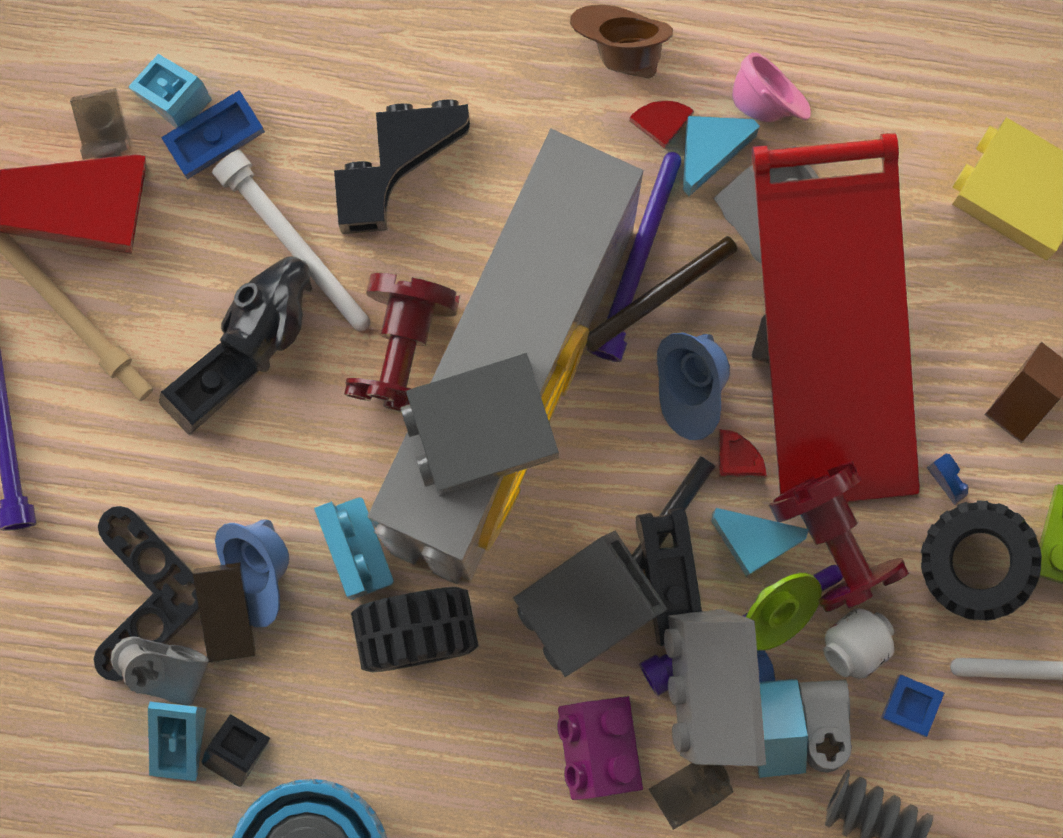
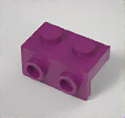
M629 696L580 702L558 707L559 719L557 730L563 742L566 763L564 778L570 790L572 800L597 798L643 790Z

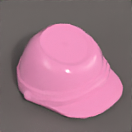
M752 52L743 59L733 85L732 94L734 104L740 111L763 122H775L781 118L791 116L805 121L809 120L811 110L808 101L777 66L759 53Z

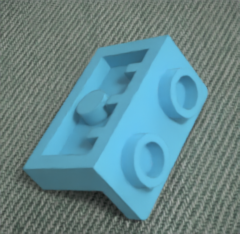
M358 497L337 506L331 501L314 508L346 596L350 600L391 586L394 583L377 534L374 533V526L367 517L369 513L362 498Z

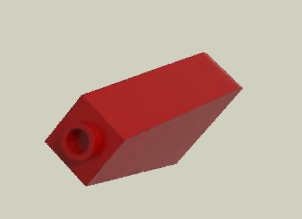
M135 154L0 169V233L132 254L147 167L146 156Z

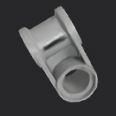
M140 637L122 639L114 647L110 659L113 669L118 675L123 677L130 690L136 693L160 697L180 705L193 704L209 659L204 654L180 645H167Z
M844 679L798 682L808 734L807 762L813 769L819 772L828 773L835 771L847 762L852 748L849 724L850 698L847 681ZM825 738H829L831 746H838L839 752L832 756L831 762L826 760L824 753H817L816 747L820 746Z

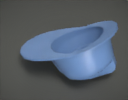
M683 332L671 333L661 341L657 350L659 399L662 414L668 425L679 436L689 440H701L712 434L720 421L721 391L729 379L730 364L724 351L714 342L712 335L702 334L695 337Z
M263 519L246 526L237 523L224 524L217 530L215 537L220 565L241 562L251 625L256 628L267 627L276 620L280 610L278 581L286 572L289 564L288 549L281 537L275 532L273 523L270 520Z

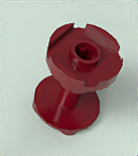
M373 273L370 275L366 294L375 301L387 305L380 334L382 337L389 339L379 381L347 378L344 395L364 401H371L372 397L385 400L383 405L385 408L401 412L400 407L410 404L406 391L411 389L407 388L416 346H426L433 315L443 317L457 315L460 295L456 296V291L430 281L412 277L411 282L398 281L395 284L396 274Z
M853 461L827 470L830 477L828 475H823L816 479L812 477L776 497L773 503L769 504L777 522H783L800 515L815 545L826 543L845 581L819 598V604L823 606L825 612L835 610L846 604L847 608L859 605L873 596L870 590L873 586L881 582L884 586H888L909 574L903 558L892 559L870 568L851 531L858 522L843 493L861 481Z

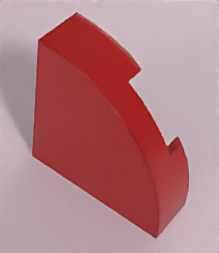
M656 101L639 108L630 116L629 121L665 149L687 123L688 116L693 115L694 110L679 102Z
M720 429L719 477H766L765 462L756 447L739 433Z

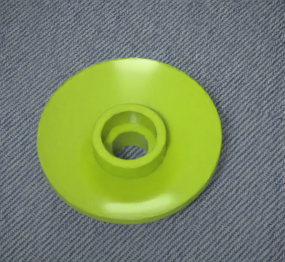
M808 573L792 574L764 588L759 593L756 602L752 605L746 618L755 621L757 650H769L782 645L800 632L810 621L818 608L819 598L822 595L821 584L813 575Z

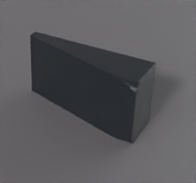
M220 343L161 391L159 404L190 435L252 379L259 370L252 369L238 362L222 348Z

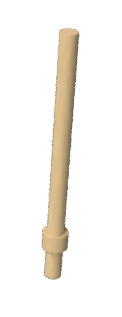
M0 233V253L100 358L99 365L111 378L117 377L139 401L147 398L152 393L153 388L132 367V359L120 346L114 347L9 234Z

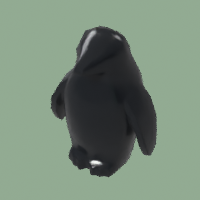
M293 256L284 257L237 290L234 300L221 323V330L224 334L220 338L222 348L241 364L252 369L255 368L260 372H267L270 368L269 360L277 350L287 349L296 340L302 326L303 291L311 292L312 290L310 282L311 273L305 261Z

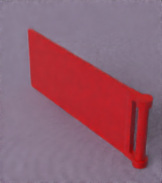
M896 133L880 134V139L774 150H768L767 145L752 147L780 495L812 477L815 479L823 475L830 477L827 470L853 461L861 481L843 493L847 502L917 495L920 492L900 201L899 146ZM876 158L882 159V172L770 183V169Z

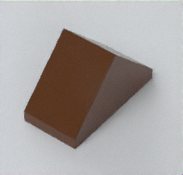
M1040 342L984 415L1022 443L1063 395V358L1043 342Z

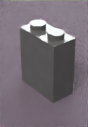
M527 353L406 391L410 404L400 407L409 437L420 434L425 450L424 455L416 457L425 487L435 484L439 496L559 459V451Z
M616 530L600 537L513 597L519 606L517 608L519 618L529 630L536 632L544 644L543 652L547 661L554 669L561 670L564 677L577 671L668 610Z

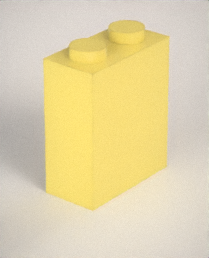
M1006 117L998 129L989 126L981 138L976 150L983 154L974 168L966 164L952 186V188L959 191L952 205L1047 261L1057 251L1063 241V150Z

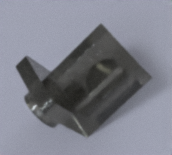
M117 88L71 98L70 103L82 144L80 149L82 159L122 156L121 152L128 150L130 138Z
M690 763L649 788V791L674 830L719 804L733 793V788L730 785L729 775L723 765Z

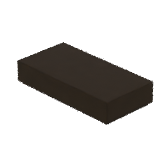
M241 562L194 569L193 578L209 662L255 656L256 649Z

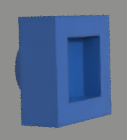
M900 674L897 676L881 719L927 737L945 693Z

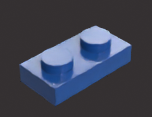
M238 90L161 138L186 179H189L265 133V130L241 91Z

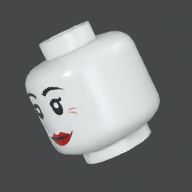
M861 608L850 611L831 626L825 634L826 646L823 650L826 660L843 677L852 676L858 679L868 677L886 663L894 653L893 626L881 613L876 612L873 614Z

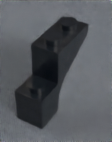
M447 99L433 102L431 108L413 109V105L401 103L387 106L385 112H376L380 166L372 167L371 162L357 161L345 164L344 170H334L338 225L342 234L387 230V206L395 185L406 174L467 135L470 130L468 104L459 105L457 100Z

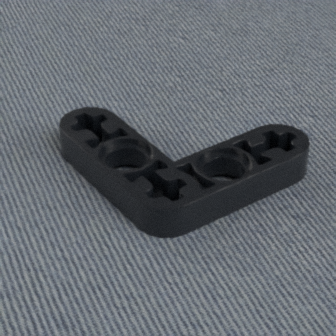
M122 506L111 507L103 513L98 524L99 535L103 542L153 594L107 637L95 651L93 660L98 674L106 680L116 682L124 681V679L114 669L108 671L106 666L109 664L110 659L106 654L109 650L114 649L127 632L130 637L142 638L138 632V624L142 617L148 614H156L161 618L164 626L163 632L159 638L152 641L166 644L199 612L195 589L192 592V596L195 599L192 605L182 602L177 606L174 600L178 594L170 584L165 583L162 590L157 587V583L162 582L171 575L176 565L180 568L181 572L173 577L181 585L188 587L192 583L194 584L193 571L137 513ZM116 517L122 521L128 517L130 518L131 522L127 528L135 538L140 540L144 532L149 536L147 540L136 545L129 557L125 550L133 546L119 535L113 539L110 535L114 531L111 521ZM150 548H158L165 555V566L157 574H146L140 566L141 556Z

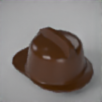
M601 4L585 6L577 9L570 17V25L575 32L597 43L602 62L609 70L648 79L655 76L657 72L658 62L661 58L662 43L668 41L673 36V28L668 23L649 19L617 6Z

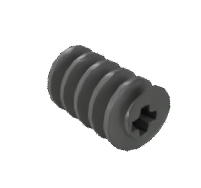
M849 770L842 776L826 809L825 826L830 828L837 820H844L842 835L846 837L853 830L859 828L861 829L860 838H926L933 822V815L929 813L917 821L918 808L912 804L900 812L901 799L896 795L891 796L883 803L884 790L879 786L874 787L866 794L867 781L862 777L857 778L848 785Z

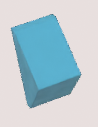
M160 54L155 56L128 87L175 128L199 115L212 100L204 83L197 76Z
M688 116L685 133L683 191L688 196L692 195L756 138L760 125L754 119Z
M719 508L713 511L711 519L712 524L746 577L803 542L808 534V529Z
M787 679L760 682L766 765L757 766L759 778L806 773L808 734L798 680Z
M150 701L148 706L149 776L196 781L206 708Z

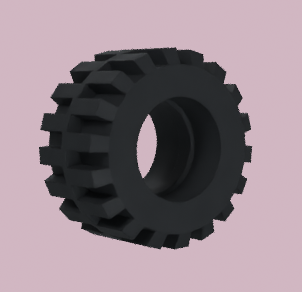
M977 500L975 503L968 504L965 502L958 504L956 508L950 511H945L940 515V519L934 525L932 524L928 530V535L921 549L922 574L929 591L947 610L970 620H996L1015 612L1030 598L1039 581L1042 556L1036 534L1019 513L1013 512L1008 509V506L1000 503L993 504L983 500ZM986 533L993 535L1003 542L1009 552V571L1006 577L992 588H971L965 585L954 571V551L964 538L972 534Z
M459 587L437 588L384 598L360 605L351 612L361 670L368 672L390 671L470 654L479 647L468 590Z

